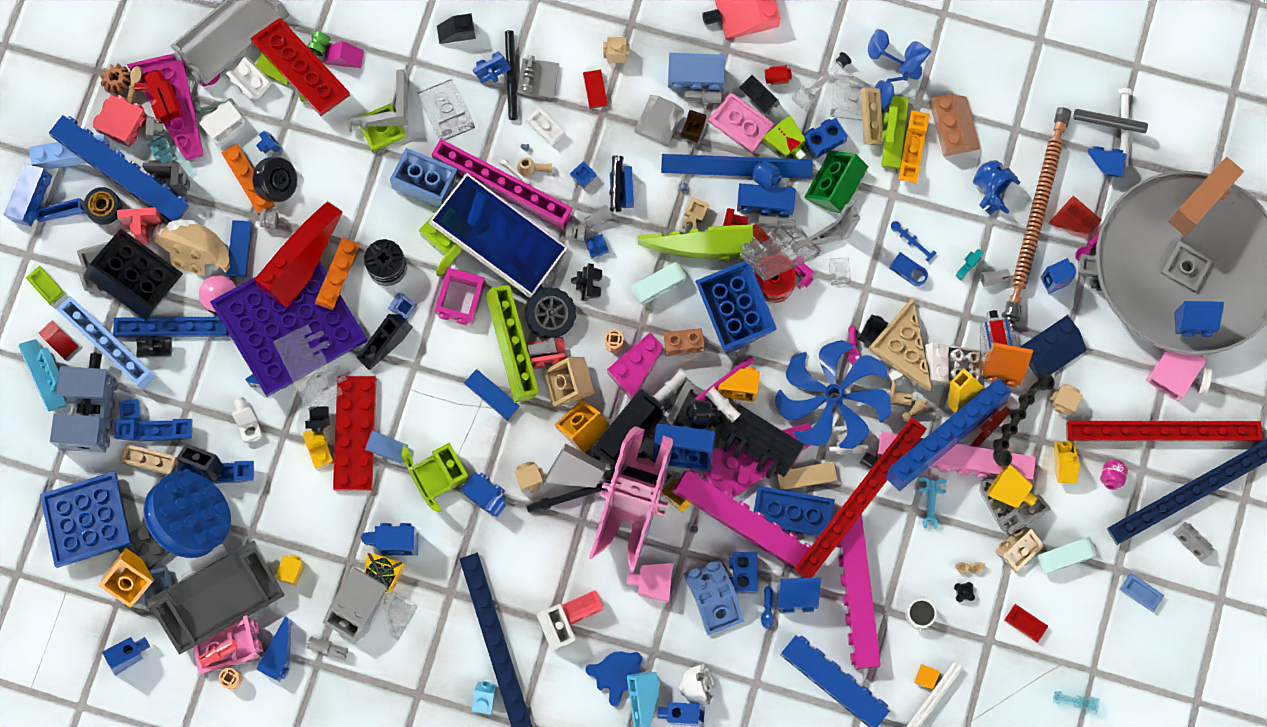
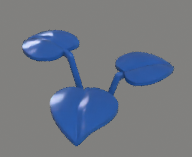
M876 29L868 44L869 57L876 60L883 54L902 64L900 66V73L903 77L890 78L886 82L880 80L874 87L880 89L883 113L894 95V86L891 82L907 81L908 78L918 80L922 75V67L920 65L932 51L922 43L913 41L905 51V61H902L885 52L889 45V36L886 31Z

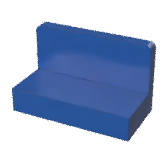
M625 166L622 174L624 194L622 196L621 208H634L632 166ZM610 172V189H611V173H612V172Z

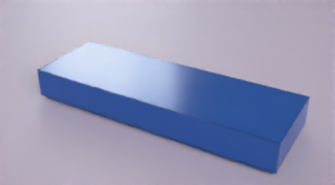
M232 220L229 246L230 268L227 270V276L247 277L252 230L251 221Z
M477 369L464 382V385L507 421L520 407L519 404L514 403L513 399Z

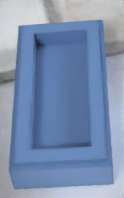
M372 431L365 450L401 464L403 461L401 455L403 445H406L407 448L408 445Z
M1132 573L1128 575L1119 589L1152 612H1154L1164 597L1162 593Z

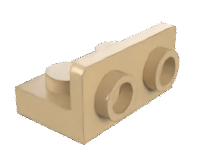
M1024 527L1014 532L1007 540L1002 541L995 552L1004 558L1013 571L1017 572L1044 545L1031 528Z

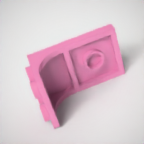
M248 615L243 616L242 621L194 646L199 674L262 658L261 652H264L262 641L258 640L257 633H260L257 621L254 622V619ZM231 639L235 640L238 646L237 650L224 656L221 661L217 660L205 668L202 667L198 656L212 650L214 646L218 647Z

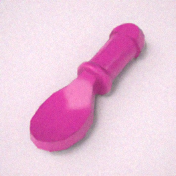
M1099 232L1096 233V236L1091 241L1087 242V246L1077 249L1075 252L1076 260L1079 261L1081 254L1089 255L1090 250L1095 248Z
M851 325L848 328L849 343L853 345V349L849 350L848 359L853 365L861 356L856 348V345H858L857 329L854 325Z

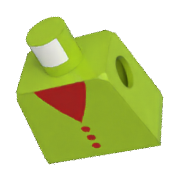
M790 115L762 138V144L780 158L789 159L793 156L795 159H805L807 156L801 149L805 145L806 139Z

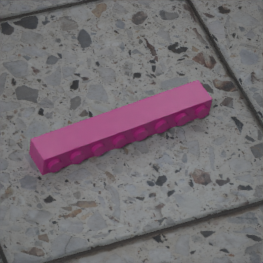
M443 139L439 140L431 154L433 159L457 168L458 175L464 177L468 173L496 195L563 230L573 215V209L569 205Z
M692 469L690 471H683L672 492L790 568L794 569L811 547L807 543H800L796 535L783 532V528L777 523L772 522L771 524L766 521V516L759 512L754 513L749 510L750 506L746 503L735 501L733 499L734 496L729 492H721L712 481H704L700 478L701 475Z
M861 514L836 546L837 548L840 547L841 555H838L839 567L843 568V575H840L841 586H845L846 594H843V604L848 608V614H845L846 626L850 625L848 644L852 645L853 653H850L851 665H855V670L881 666Z

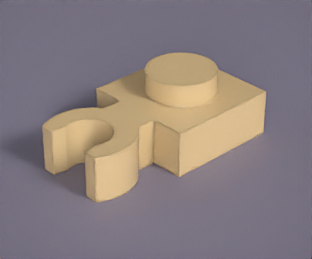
M692 197L684 216L689 218L683 221L682 228L685 229L687 224H691L693 226L692 229H696V221L702 223L709 204Z

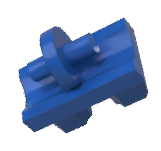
M500 52L492 54L491 60L476 62L473 73L482 84L491 79L496 83L499 81L498 76L511 70V67Z

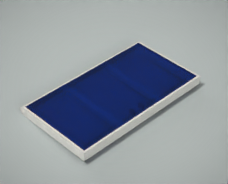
M468 173L464 175L428 223L529 298L535 293L559 258L567 250L566 245Z

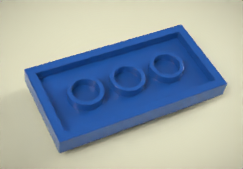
M758 486L753 512L766 516V521L771 524L772 522L777 523L783 528V531L819 537L832 520L835 499Z

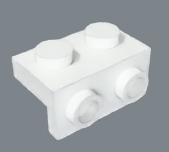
M847 426L832 427L831 437L827 442L828 451H833V454H845L844 450H852V453H863L864 449H868L867 437L853 449L840 448L839 444L847 436Z

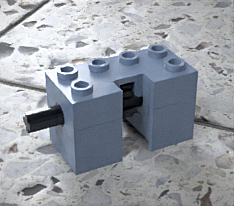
M95 352L90 354L89 368L60 366L56 395L64 396L66 403H76V413H78V415L53 414L50 443L60 450L106 453V448L110 445L108 433L113 424L111 410L115 408L113 395L114 391L117 390L118 382L107 369H100L102 354Z

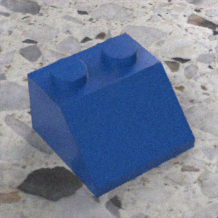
M1184 301L1174 311L1175 334H1182L1183 337H1191L1194 334H1201L1202 337H1212L1220 329L1224 302Z

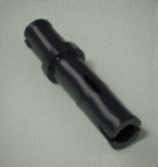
M618 155L612 156L611 189L609 190V195L611 196L610 211L614 212V209H616V212L622 211L621 201L624 194L622 189L624 157L619 156L618 159Z

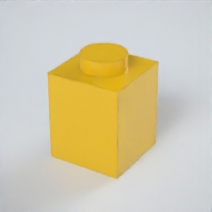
M290 554L289 557L283 555L275 578L296 586L305 565L300 561L301 557Z

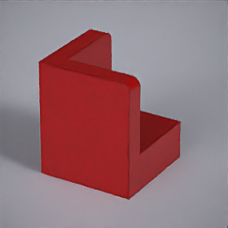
M727 208L723 226L747 225L748 217L734 214L735 209Z

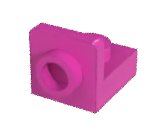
M797 257L792 262V265L794 266L796 276L799 278L803 277L798 283V288L801 290L804 286L807 288L814 281V271Z

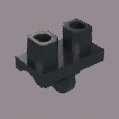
M591 263L583 267L582 271H577V277L571 278V283L576 285V290L581 291V301L601 296V287L593 286V280H601L602 270L594 268V264Z
M172 337L136 338L137 358L172 357Z

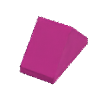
M344 41L327 45L324 64L361 69L364 51Z

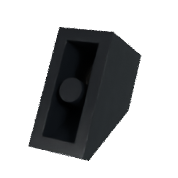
M472 13L452 16L437 25L439 44L476 39Z
M187 443L176 457V460L191 472L199 474L215 483L225 468L216 454Z

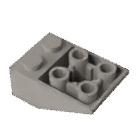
M354 567L331 603L322 623L356 643L366 635L388 586Z

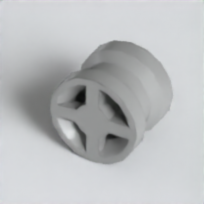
M262 209L260 213V227L271 226L272 229H276L279 219L278 210L267 211Z

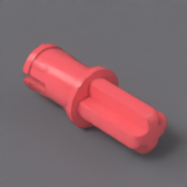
M231 639L218 647L214 646L212 650L198 656L200 664L205 668L217 660L221 661L224 656L237 650V643L234 639Z

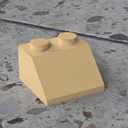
M568 357L543 371L553 407L582 400L595 393L585 357Z

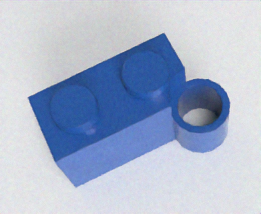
M474 472L460 490L462 494L479 507L497 518L507 506L504 503L507 498L503 494L505 490L498 484L493 486L488 482L490 479L482 472L480 474Z

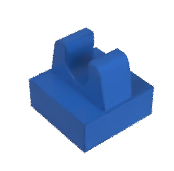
M264 130L259 134L262 140L256 146L260 152L263 151L264 154L270 150L278 152L282 148L271 133Z
M603 234L585 239L591 259L609 253Z

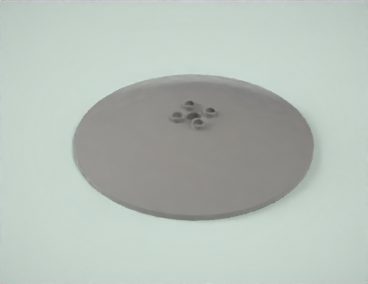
M1173 171L1152 176L1131 187L1115 202L1106 215L1096 244L1095 262L1099 284L1105 299L1116 316L1127 328L1148 343L1171 352L1187 355L1220 353L1243 344L1255 336L1267 324V211L1248 192L1233 184L1228 189L1231 193L1223 201L1219 199L1185 237L1168 221L1210 174L1195 171ZM1182 263H1188L1191 266V271H1185L1182 268ZM1184 301L1224 302L1220 329L1212 337H1202L1201 334L1183 337L1182 334H1175L1174 311Z

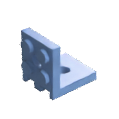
M720 560L683 573L697 603L707 636L744 622L733 584ZM725 609L723 613L716 614L718 610Z

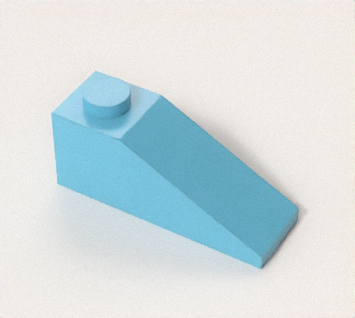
M647 671L627 675L634 727H650L659 695L660 680L657 672Z

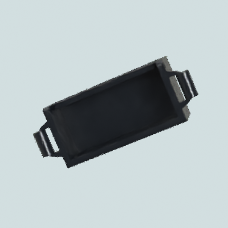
M640 389L592 446L593 456L606 464L610 469L606 471V479L608 481H611L613 478L621 445L628 432L635 426L644 429L643 442L657 426V423L661 421L667 410L672 408V401L670 399H666L664 405H662L643 389Z

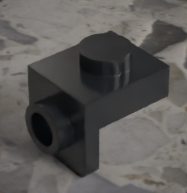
M872 314L866 321L858 340L871 346L887 327L888 322L884 321L882 317Z
M311 406L309 408L310 418L305 421V429H312V432L323 431V428L330 425L328 406Z

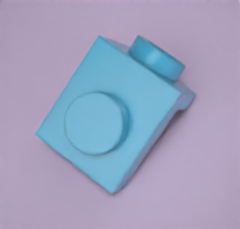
M488 681L477 682L471 712L491 715L497 685Z

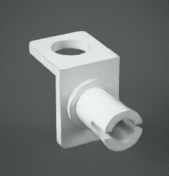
M244 397L236 398L233 401L236 412H233L232 416L239 427L244 443L260 438L262 436L261 430L252 409L247 407ZM254 427L256 429L255 433L247 436L245 434L246 430Z

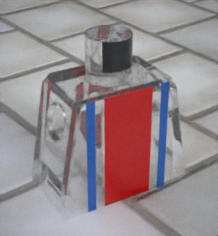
M998 310L987 312L988 322H983L980 326V356L985 357L994 343L1019 347L1010 320H1000Z

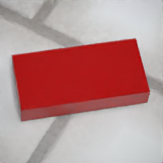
M601 69L583 72L589 109L608 106Z
M1017 604L1013 605L1004 619L1006 623L1036 643L1039 642L1048 628L1047 624Z

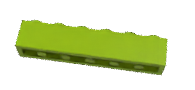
M510 285L492 287L485 296L514 403L532 400L539 393Z

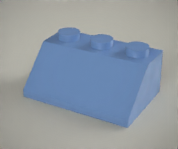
M669 53L668 87L675 90L690 88L691 90L709 89L710 91H719L723 89L725 55Z
M406 148L390 178L391 188L440 208L451 194L458 170Z

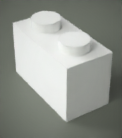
M227 101L220 104L213 113L205 115L199 124L213 143L217 145L243 126L245 121L231 102Z
M561 604L537 614V618L552 651L576 641Z

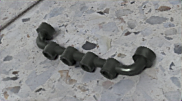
M1051 375L1040 376L1038 381L1030 387L1027 394L1019 396L1020 406L1018 409L1011 410L1010 417L1012 420L1010 424L1002 426V438L996 439L993 442V448L995 449L993 459L999 466L1011 464L1012 455L1006 450L1009 448V440L1012 435L1018 432L1017 426L1020 420L1026 418V410L1029 405L1035 402L1034 395L1039 389L1043 391L1053 389L1055 381Z

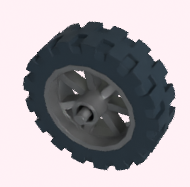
M548 287L537 291L529 298L524 310V317L528 328L535 335L545 339L563 336L573 327L576 320V306L573 303V299L565 291L558 288ZM550 299L549 309L542 303V301ZM553 300L558 301L561 305L554 309ZM539 305L545 310L544 313H536ZM563 307L564 316L556 314V311ZM538 316L546 317L542 324L539 322ZM554 316L563 319L558 326ZM549 319H551L554 327L545 326Z

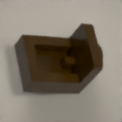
M689 110L680 137L698 143L707 115Z

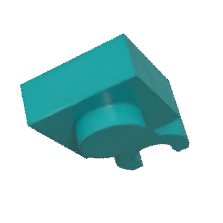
M979 249L975 253L971 251L964 259L966 263L955 276L962 280L980 261L984 253Z

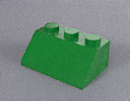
M830 151L804 198L830 212L841 213L844 206L849 203L869 166L857 154Z

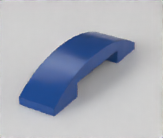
M173 419V421L115 420L114 439L128 441L191 439L193 419Z
M254 461L222 463L225 468L213 484L254 481ZM178 463V465H177V472H178V471H188V472H191L189 469H187V468H186L185 466H183L181 463Z

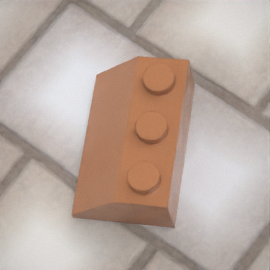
M956 94L933 97L930 107L943 157L980 150L967 97Z

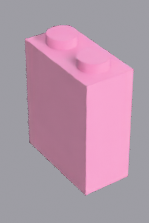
M1165 350L1146 381L1179 401L1184 397L1207 360L1203 358V355H1187Z

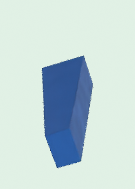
M77 198L38 208L37 220L43 222L84 214V201Z

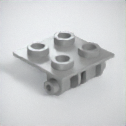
M528 55L526 59L523 58L517 93L554 98L559 63L535 60V56Z

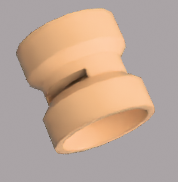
M619 330L608 331L605 335V347L613 353L621 351L624 346L623 334Z
M225 668L219 674V682L223 687L236 689L241 685L242 676L235 669Z

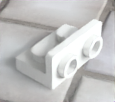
M244 57L234 71L229 70L226 73L230 77V81L234 85L239 86L243 90L242 93L249 99H260L273 83L248 57Z

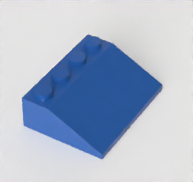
M749 259L695 281L725 355L777 330Z

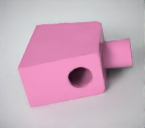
M673 564L641 565L640 574L628 573L627 585L639 586V596L669 603Z

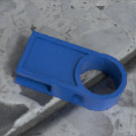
M899 252L889 267L890 270L914 286H922L928 278V272L924 267ZM915 270L922 271L925 279L921 282H916L912 279L911 273Z

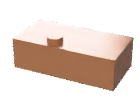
M1226 156L1168 222L1186 237L1219 199L1223 201L1231 193L1228 189L1243 174L1244 170Z

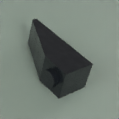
M388 314L356 358L368 370H371L405 339L413 326L402 315Z

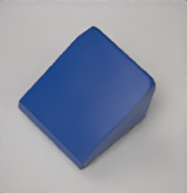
M398 293L388 309L395 314L402 315L407 320L417 304L404 294Z

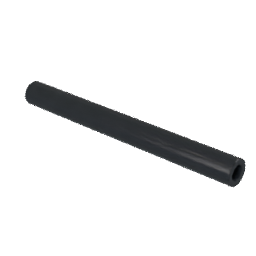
M507 30L505 31L506 60L511 67V70L506 72L508 119L513 121L518 119L514 31Z

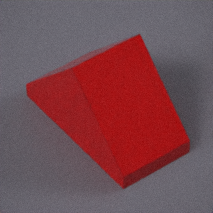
M53 320L39 332L40 336L64 360L79 347Z

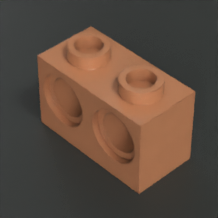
M702 328L664 332L666 356L704 352Z

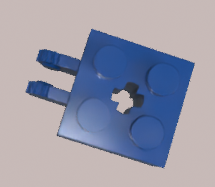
M380 523V526H375V532H366L360 537L363 544L375 546L382 555L418 556L419 532L411 523H400V526H392L391 523Z

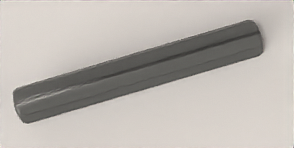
M1075 109L1073 115L1075 120L1144 134L1148 129V123L1081 109Z

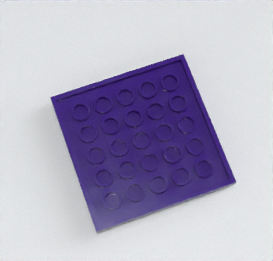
M321 262L316 266L309 283L288 308L257 288L254 280L256 277L210 301L266 397L368 341L341 295H339L333 310L315 304V300L327 275Z

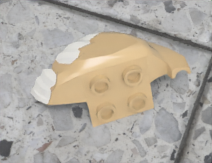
M180 219L171 221L166 225L161 223L154 227L152 233L153 241L170 252V264L175 268L205 276V264H216L215 269L221 268L225 273L230 268V258L225 244L213 231L204 225L202 226L194 220Z

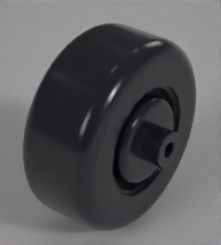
M268 157L261 160L256 165L252 176L254 190L261 199L268 202H284L294 194L297 187V173L290 161L282 157Z

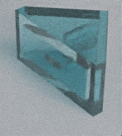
M164 135L148 144L155 159L160 163L178 160Z

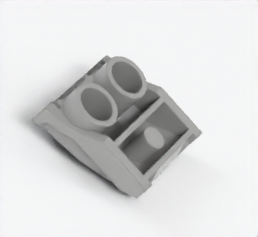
M650 95L634 132L645 134L664 143L665 146H669L684 113V109L663 97Z

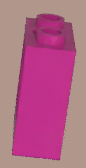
M448 267L435 307L436 315L440 319L447 321L449 319L457 320L456 322L461 325H473L486 284L485 277ZM451 281L476 287L468 314L443 307Z

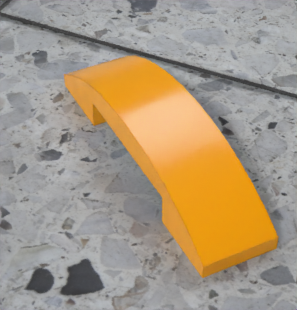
M911 110L898 180L917 184L925 134L930 116L928 113Z

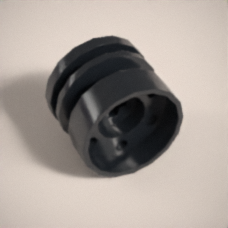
M382 239L373 242L366 249L364 264L374 282L382 286H392L404 278L407 271V262L398 244L391 240Z

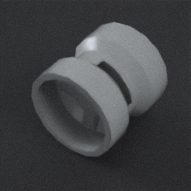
M568 221L565 240L577 239L580 242H584L587 223L575 224L573 221Z

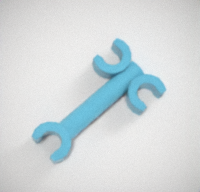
M921 477L919 482H924L926 487L919 488L918 491L920 493L928 491L927 517L923 521V528L927 527V521H932L934 524L933 529H936L938 526V521L935 518L936 492L938 494L946 493V490L939 488V484H946L947 480L939 479L935 481Z

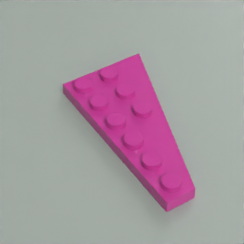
M173 54L127 64L130 71L136 66L142 69L143 77L139 83H147L145 76L148 72L161 70L165 80L169 81L173 86L183 115L176 119H172L171 114H169L171 121L163 124L185 160L203 157L204 153L185 64L182 61L179 62ZM143 91L152 105L154 101L152 95L147 91Z
M809 423L782 431L797 439L794 431H806L812 427ZM740 442L732 444L727 452L723 451V447L713 450L711 472L700 470L707 480L717 485L718 490L729 492L734 496L733 499L763 479L768 469L774 463L768 459L762 471H755L760 460L756 461L744 453L748 445L745 446L737 459L733 457V453ZM805 445L803 450H805L811 445Z

